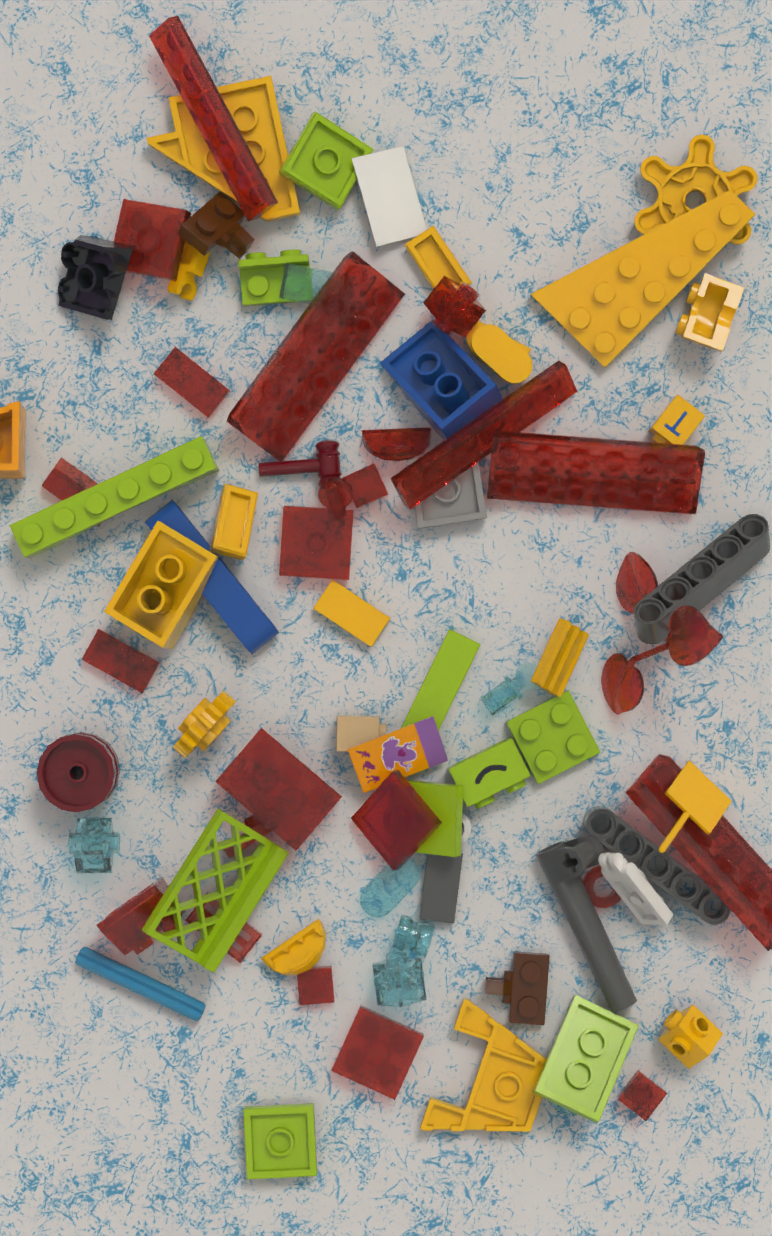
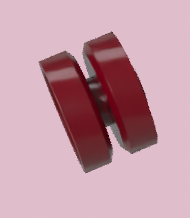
M84 732L60 737L48 745L39 758L37 768L39 788L46 799L59 809L71 812L90 810L108 799L118 785L120 775L118 756L111 745L98 735ZM74 766H79L83 769L84 774L80 779L76 778L77 772L72 770Z

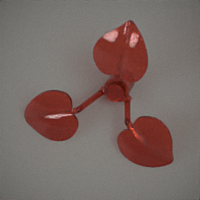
M629 552L625 556L617 575L616 594L621 606L629 613H634L636 604L658 586V581L646 560L636 552ZM685 605L678 607L673 612L669 621L670 632L665 639L667 643L635 655L629 661L621 653H615L609 657L602 670L601 684L606 702L614 713L620 715L633 710L643 697V676L639 669L634 667L638 661L669 649L671 658L680 666H691L704 659L719 644L723 635L710 625L699 610L693 606Z

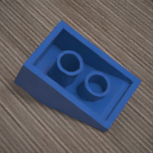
M434 319L380 362L383 369L424 419L451 448L505 405L501 393L493 380Z

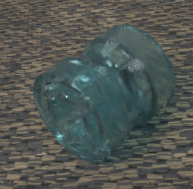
M401 914L392 948L400 951L404 949L413 950L415 955L426 958L435 924L427 921L422 923L414 922L412 917Z

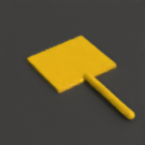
M690 760L687 761L665 792L683 811V814L660 845L659 852L664 853L689 817L709 835L732 802Z

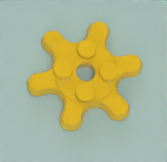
M704 134L697 135L690 141L688 159L680 166H670L658 156L647 157L640 166V172L646 181L656 187L658 197L651 207L642 209L636 214L634 219L635 228L641 234H646L692 210L685 204V198L691 192L702 194L705 202L728 190H731L736 196L749 192L757 184V173L749 166H740L730 172L719 170L713 162L715 144L709 136ZM747 223L729 242L735 245L745 243L751 235L750 224Z

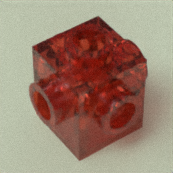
M443 276L423 302L435 317L433 323L436 327L446 334H450L453 331L464 338L486 311L477 300L479 294L476 290L464 282L459 284L446 276Z

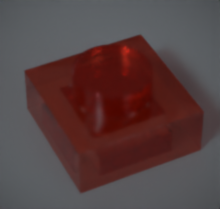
M332 966L312 967L310 970L297 975L299 1005L335 1002Z
M637 1070L617 1098L647 1121L667 1095V1092L640 1070Z

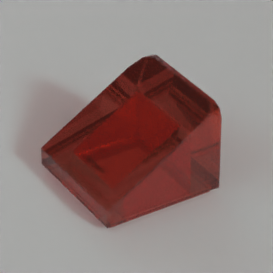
M375 464L343 477L357 510L389 495Z

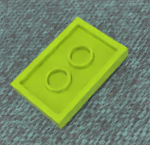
M573 996L532 1093L594 1123H598L639 1025L582 997Z

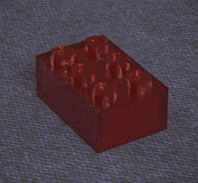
M262 728L215 781L295 851L342 798L341 795Z

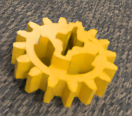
M222 691L212 703L205 697L177 728L183 735L174 744L173 748L184 758H187L197 746L204 752L231 722L226 714L236 701L225 691Z

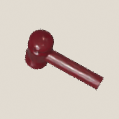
M334 440L318 442L315 445L318 451L316 459L259 463V476L318 472L317 476L320 478L318 482L319 487L324 489L340 487L342 485V480L340 479L342 475L340 472V452L338 451L340 444Z

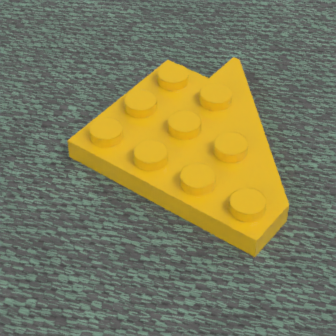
M271 76L168 97L175 132L148 137L147 143L150 147L266 222L301 215L294 183L278 173L288 153Z

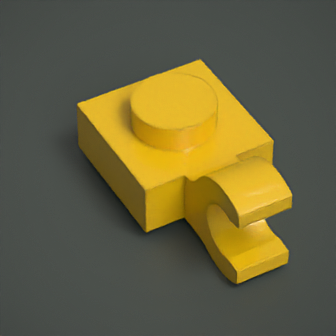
M180 236L169 266L175 270V273L168 284L167 291L180 295L182 299L192 301L197 292L194 276L202 277L211 250L204 256Z

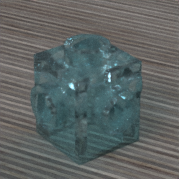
M93 817L76 819L75 833H69L68 840L69 853L74 854L76 873H112L114 853L120 852V833L114 832L112 818Z
M393 952L385 955L386 960L372 963L377 1005L403 1007L427 1000L421 958L407 957L406 952Z

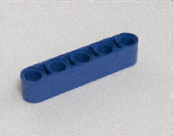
M173 500L169 501L145 521L151 531L156 522L160 521L210 551L208 542ZM218 556L202 594L245 648L253 655L279 634V631Z

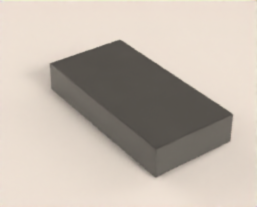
M463 853L458 857L427 854L419 919L454 923Z

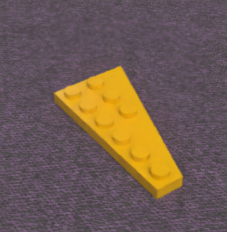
M728 190L535 291L531 295L606 368L755 216V213L731 190Z

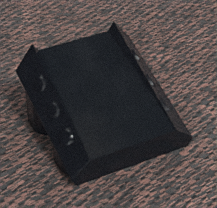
M85 235L78 236L74 242L66 243L62 247L61 261L65 268H67L66 277L62 278L58 284V296L60 299L58 306L102 319L112 320L134 246H127L96 236Z

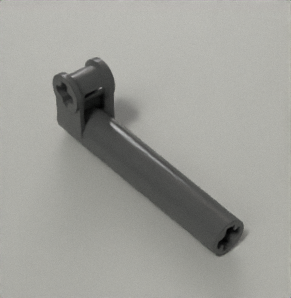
M591 835L555 843L536 853L538 861L611 1012L626 1009L636 1003L637 999L580 876L587 868L599 864V855L604 853L603 846L598 839Z

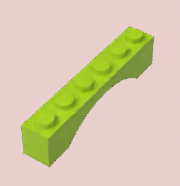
M200 436L9 526L25 558H33L123 512L190 485L220 470L206 440Z

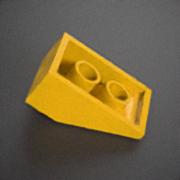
M157 521L104 612L158 646L173 649L194 613L218 556L164 523Z

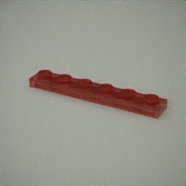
M179 16L169 17L149 37L248 222L256 220L275 206L278 201Z
M558 360L390 478L403 505L411 510L577 393L566 364Z

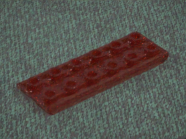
M351 251L348 253L229 413L226 422L279 462H282L405 293L355 252Z
M500 431L493 434L487 499L696 514L705 450L693 445Z
M659 754L625 793L657 829L667 837L683 814V811L665 792L682 769L671 757ZM723 815L709 835L689 817L671 844L766 950H771L772 869Z

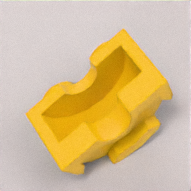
M705 273L700 284L693 282L686 299V302L690 303L691 307L688 315H681L675 334L681 335V338L722 352L744 287Z

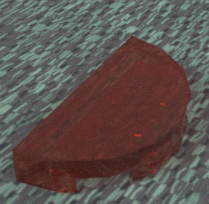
M431 428L362 430V441L365 449L373 456L387 461L409 460L422 454L429 447L432 437Z

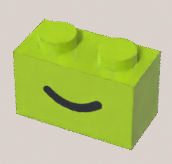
M508 737L448 767L456 785H463V799L467 807L474 804L476 809L495 801L493 796L495 793L506 789L509 794L527 785L524 779L531 776L512 737Z

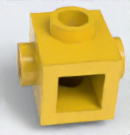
M692 1004L682 1012L676 1009L666 1018L663 1023L666 1029L658 1040L689 1069L711 1054L723 1033Z

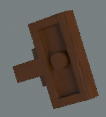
M221 192L217 193L186 220L178 231L179 236L204 256L216 245L225 247L240 259L248 252L255 240L240 225L246 213Z
M514 951L513 971H504V978L486 977L485 994L503 996L502 1003L510 1004L509 1023L545 1025L549 954Z

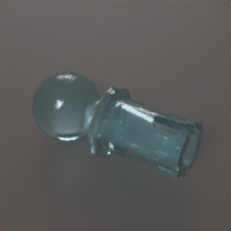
M528 662L521 664L516 669L515 678L511 680L507 675L504 676L505 681L480 697V700L492 716L514 699L523 698L519 692L522 689L531 690L537 687V685L531 682L537 668L536 664Z

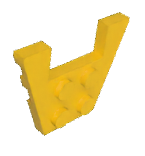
M463 998L454 1024V1030L487 1041L465 1108L430 1097L420 1129L424 1131L444 1129L451 1131L531 1132L542 1097L532 1092L547 1058L471 1000Z

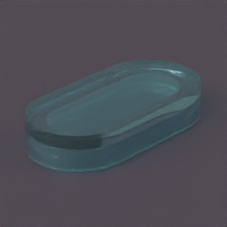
M398 856L391 859L362 890L360 903L363 910L373 917H383L389 914L418 883L420 874L416 862L406 856Z

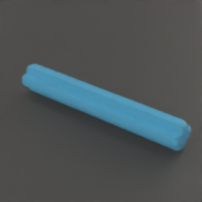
M83 947L76 957V965L194 1021H199L205 1010L206 1005L204 1002L88 947Z

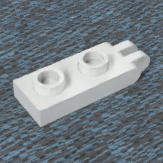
M601 853L598 861L601 866L602 875L643 925H668L674 914L664 903L663 897L646 880L645 874L634 863L627 862L621 853Z

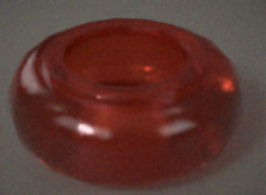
M601 866L593 867L583 879L593 905L597 908L605 909L615 906L621 901V897L614 889L606 897H600L595 894L593 885L598 878L604 876L601 873Z

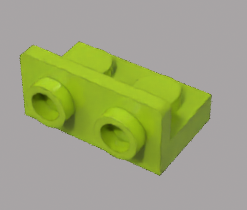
M284 250L280 252L279 257H266V253L263 252L249 253L245 255L246 259L238 260L243 307L313 301L308 254L301 255V250Z

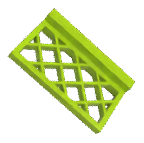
M217 808L143 926L142 931L215 973L289 852ZM226 821L231 826L232 838L217 843L216 832L222 822ZM239 830L245 834L239 835ZM252 839L257 840L259 844L253 854L243 858L241 843ZM234 846L236 861L220 865L218 851ZM211 853L213 868L198 873L197 862L200 857ZM237 869L238 878L234 884L224 888L222 873ZM215 876L217 891L202 896L199 881ZM192 884L194 899L179 903L177 894L183 886ZM218 899L219 908L214 916L205 918L203 904ZM196 906L198 921L182 926L180 911ZM173 914L175 929L164 933L155 930L163 917ZM199 929L200 938L193 950H190L185 945L184 934Z

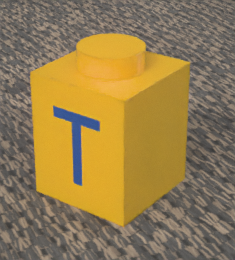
M677 394L648 430L654 435L651 440L666 452L670 448L676 452L683 446L705 415Z

